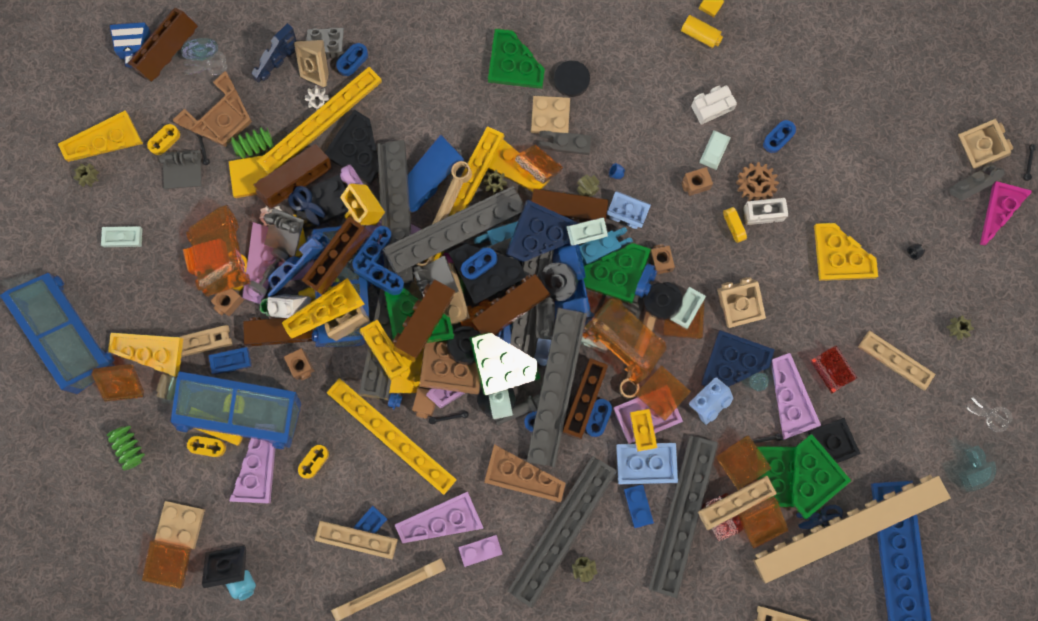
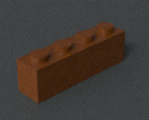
M174 7L128 64L140 75L152 82L160 75V71L165 65L171 62L175 53L182 49L183 44L194 34L198 25L183 11Z
M314 144L253 184L257 195L269 209H272L287 199L290 194L294 193L296 187H305L332 169L329 157Z
M533 189L532 202L573 221L583 223L599 218H604V221L606 220L607 199Z
M349 216L303 277L302 281L321 295L326 293L370 232Z
M536 274L526 276L522 279L520 286L517 288L516 286L511 287L505 292L507 295L502 299L496 298L490 303L491 307L486 310L481 309L474 314L475 318L472 322L481 334L489 332L496 335L550 296V293Z
M435 279L432 284L428 283L423 291V299L421 301L417 300L413 307L414 314L412 317L408 316L403 324L405 329L401 334L398 333L392 342L395 344L394 351L414 363L455 294V290Z
M269 316L268 319L261 320L260 317L249 318V321H243L244 344L248 347L311 342L312 330L316 328L291 338L282 324L288 318Z
M592 358L588 360L562 434L578 440L582 439L608 368L607 364Z

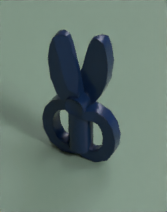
M303 186L296 187L294 193L289 195V205L296 211L305 210L307 218L313 224L320 226V222L315 214L322 218H325L326 214L318 205L311 203L312 194L309 189ZM300 191L306 192L307 199L300 194ZM294 198L301 204L299 207L294 204Z
M827 505L821 510V514L814 512L807 518L810 520L798 524V527L801 529H811L821 524L825 527L828 525L827 522L839 516L842 519L843 510L837 505ZM830 509H836L838 511V513L826 514V512ZM799 512L796 513L798 518H803Z

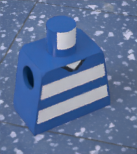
M145 22L110 25L114 51L120 59H125V66L131 67L128 62L150 37L151 30Z

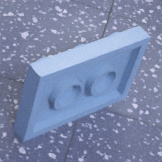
M657 443L656 449L637 452L636 444L616 445L618 484L678 483L676 443Z

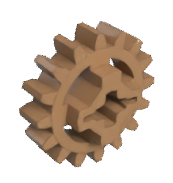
M760 162L755 167L752 163L749 164L748 168L744 167L742 169L743 173H739V180L736 182L737 185H741L738 188V192L743 191L741 197L747 196L748 201L752 199L754 201L771 199L773 197L772 193L775 194L777 191L775 187L779 184L778 181H774L777 178V174L772 175L774 169H766L767 164L760 167ZM753 173L752 177L749 176L748 178H746L747 175ZM769 188L767 192L762 194L763 189Z

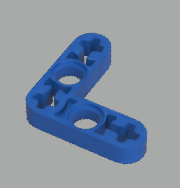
M379 226L352 262L353 271L358 276L389 294L398 295L404 288L403 279L376 263L383 253L382 249L388 246L391 241L390 229L385 226ZM383 233H386V238L382 237L380 240V244L377 243L379 240V234L382 235ZM369 247H375L378 251L376 254L370 255L366 250ZM365 257L367 259L365 261V268L361 267L360 269H358V264L361 265L364 262ZM380 271L384 276L382 279L377 280L373 278V273ZM398 282V287L391 288V283L395 284Z

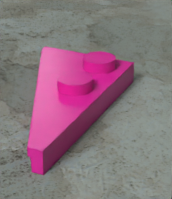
M997 181L994 182L980 245L985 246L996 235V232L1031 194V190Z

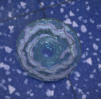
M199 38L184 44L181 52L182 56L186 59L203 61L217 53L218 45L212 39Z

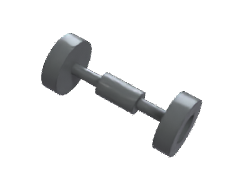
M274 248L271 252L276 260L272 265L268 266L262 275L263 278L260 283L251 281L248 285L249 288L261 296H265L268 292L262 285L276 270L275 267L278 262L284 263L290 258L286 253L277 248Z

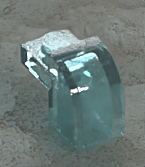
M979 445L964 449L972 468L958 473L966 492L976 491L988 486L996 475L995 461L986 462V455Z

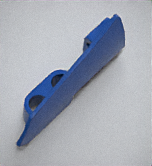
M442 135L437 138L408 174L411 212L420 209L436 193L437 185L452 173L451 169L455 163L465 160Z
M317 232L299 248L303 254L301 258L296 256L290 257L269 276L268 282L273 289L269 292L268 297H273L324 251L330 243L324 233Z
M568 243L554 249L553 263L563 262L571 266L577 274L578 285L573 296L563 301H555V320L558 307L587 313L586 320L592 318L584 283L585 270L579 244L571 246Z

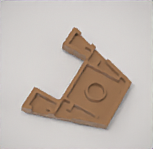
M224 71L213 83L225 96L211 110L197 121L184 109L173 121L189 131L226 147L231 142V137L235 138L252 121L229 75Z

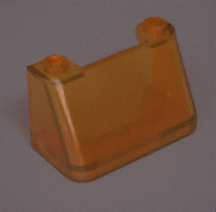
M228 205L218 207L188 228L189 231L186 232L187 238L191 242L198 277L195 280L196 286L199 291L202 290L206 297L247 285L251 282L249 274H246L244 271L245 263L241 258L236 234L237 228H239L238 221Z
M609 298L584 325L582 337L586 339L588 336H592L595 343L600 340L627 365L625 370L627 372L631 371L632 375L629 379L635 385L647 378L667 349L665 341L656 336L624 307L617 298Z

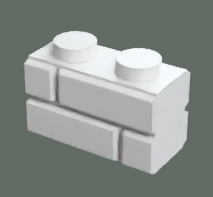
M727 85L722 88L717 86L710 91L711 93L706 95L701 93L694 98L691 107L701 125L735 109L737 102Z
M785 198L748 201L743 207L746 225L773 223L774 221L783 222L788 217Z
M288 294L268 297L269 315L272 317L289 318L310 304L311 298L309 296Z

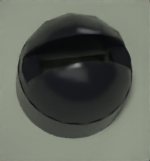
M913 244L907 248V252L913 260H917L925 254V249L921 247L922 244Z

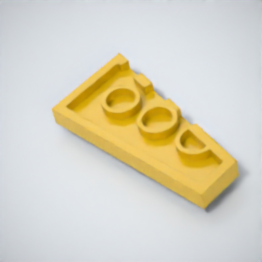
M123 111L58 143V146L65 160L70 162L141 145L143 142L129 114Z
M502 140L488 167V170L494 172L497 170V173L500 175L504 173V178H508L532 192L533 189L541 190L550 181V178L505 140Z
M346 278L283 321L282 324L287 334L294 338L365 304L352 283Z
M111 333L108 352L177 377L180 371L184 338Z

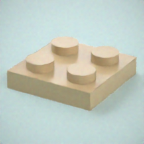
M533 96L531 133H540V131L568 133L570 98Z
M165 501L154 541L195 549L205 509Z

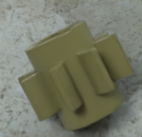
M81 163L77 169H74L76 176L73 178L79 181V185L82 187L85 184L92 187L95 181H99L96 177L99 171L94 169V166L90 163L87 166Z
M497 170L492 174L487 173L488 179L484 180V184L488 185L486 191L491 190L494 195L497 191H503L502 186L507 185V181L503 180L505 177L504 173L500 175L497 173ZM493 180H494L495 182L499 181V184H498V185H497L496 183H493V184H492V181H493Z
M587 174L577 182L579 185L577 191L581 196L587 195L592 197L599 191L598 185L600 181L595 175L590 177Z
M963 315L959 316L958 320L955 317L950 319L952 324L947 326L951 332L949 336H957V340H961L963 336L965 338L971 336L969 331L974 329L970 323L971 319L966 320Z
M580 557L576 560L575 564H572L574 578H579L581 582H588L597 574L595 560L590 561L588 557Z

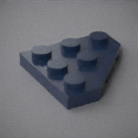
M288 23L272 38L271 49H266L260 58V67L253 69L252 76L258 83L261 80H267L271 75L270 72L274 68H279L287 55L291 56L295 53L294 43L297 41L294 29Z
M527 200L505 255L525 262L568 244L570 239L567 226L579 223Z
M719 330L701 385L706 387L714 378H718L729 387L769 368L775 349Z

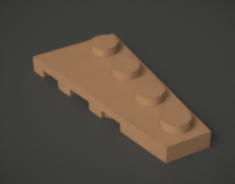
M494 444L484 483L561 503L565 482Z

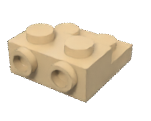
M996 119L958 134L973 169L1011 155L1013 146L1010 140H1006L1003 135L1005 133L1003 124L1001 122L998 123Z
M751 277L740 279V283L734 285L733 282L721 284L722 288L717 289L728 328L766 318L758 281L751 279Z

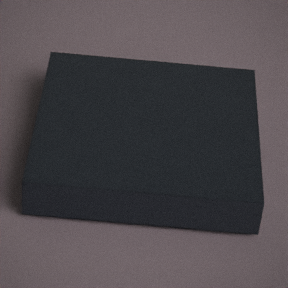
M845 417L808 431V434H812L836 463L861 454Z
M245 545L205 552L202 576L203 588L244 581L247 551Z

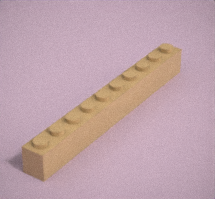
M929 474L920 478L921 482L916 485L909 483L901 487L903 491L895 494L892 491L883 495L884 499L879 502L875 499L866 503V508L860 511L858 508L848 511V516L842 519L838 516L829 520V525L825 527L818 525L811 528V533L805 536L801 533L792 537L793 541L788 544L785 541L774 546L775 550L767 552V550L761 551L756 554L757 558L753 559V562L763 582L768 583L951 498L940 477H932Z

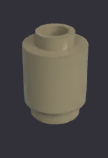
M162 373L156 389L158 392L157 397L172 401L175 394L177 377L168 373Z

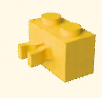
M349 184L340 197L349 210L345 217L348 218L350 216L361 225H376L385 213L367 185Z

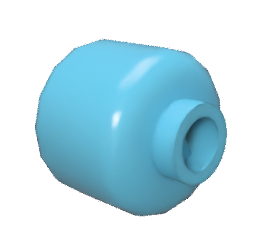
M245 570L244 581L226 584V587L233 599L242 601L254 594L256 583L250 572Z

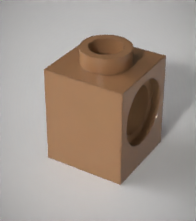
M707 167L686 173L682 181L683 190L687 191L689 196L710 190L713 185ZM692 180H698L700 182V185H694L692 183Z
M661 244L651 249L649 257L651 265L655 266L654 270H657V275L672 272L675 265L670 246L664 247ZM658 255L664 256L665 259H666V262H664V263L659 262V261L657 260V256H658Z
M226 284L211 302L215 305L213 309L220 315L225 313L230 316L245 299ZM226 298H230V303L227 306H223V301Z
M302 348L284 357L295 379L302 381L311 377L310 373L314 372V369ZM304 361V368L297 371V363Z
M419 387L412 411L416 413L417 417L427 419L428 416H433L435 403L426 396L430 390Z

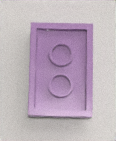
M668 386L613 408L628 444L635 442L630 412L650 409L654 433L683 422Z

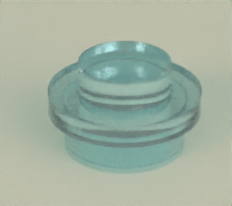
M756 373L749 379L750 386L756 391H763L768 387L769 379L765 373Z

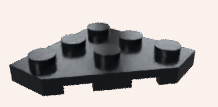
M354 109L324 153L329 157V160L342 168L351 165L359 178L371 185L379 174L378 153L372 125L368 117Z
M465 244L449 252L475 305L521 282L526 277L518 260L497 254L498 259L495 266L478 278L470 280L463 276L461 266L467 259L482 249ZM490 255L485 256V262H489L491 260ZM470 267L469 273H474L475 267Z

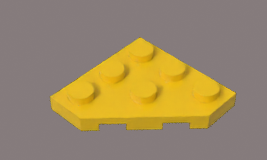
M823 223L814 225L819 281L878 278L877 259L871 253L868 254L861 248V245L851 236L848 237L841 231L837 224Z

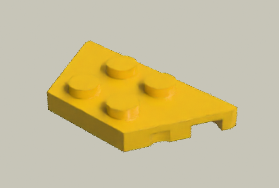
M424 348L415 363L400 355L406 363L408 371L391 381L389 393H417L420 384Z

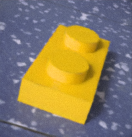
M650 409L630 412L637 452L656 449L657 443Z

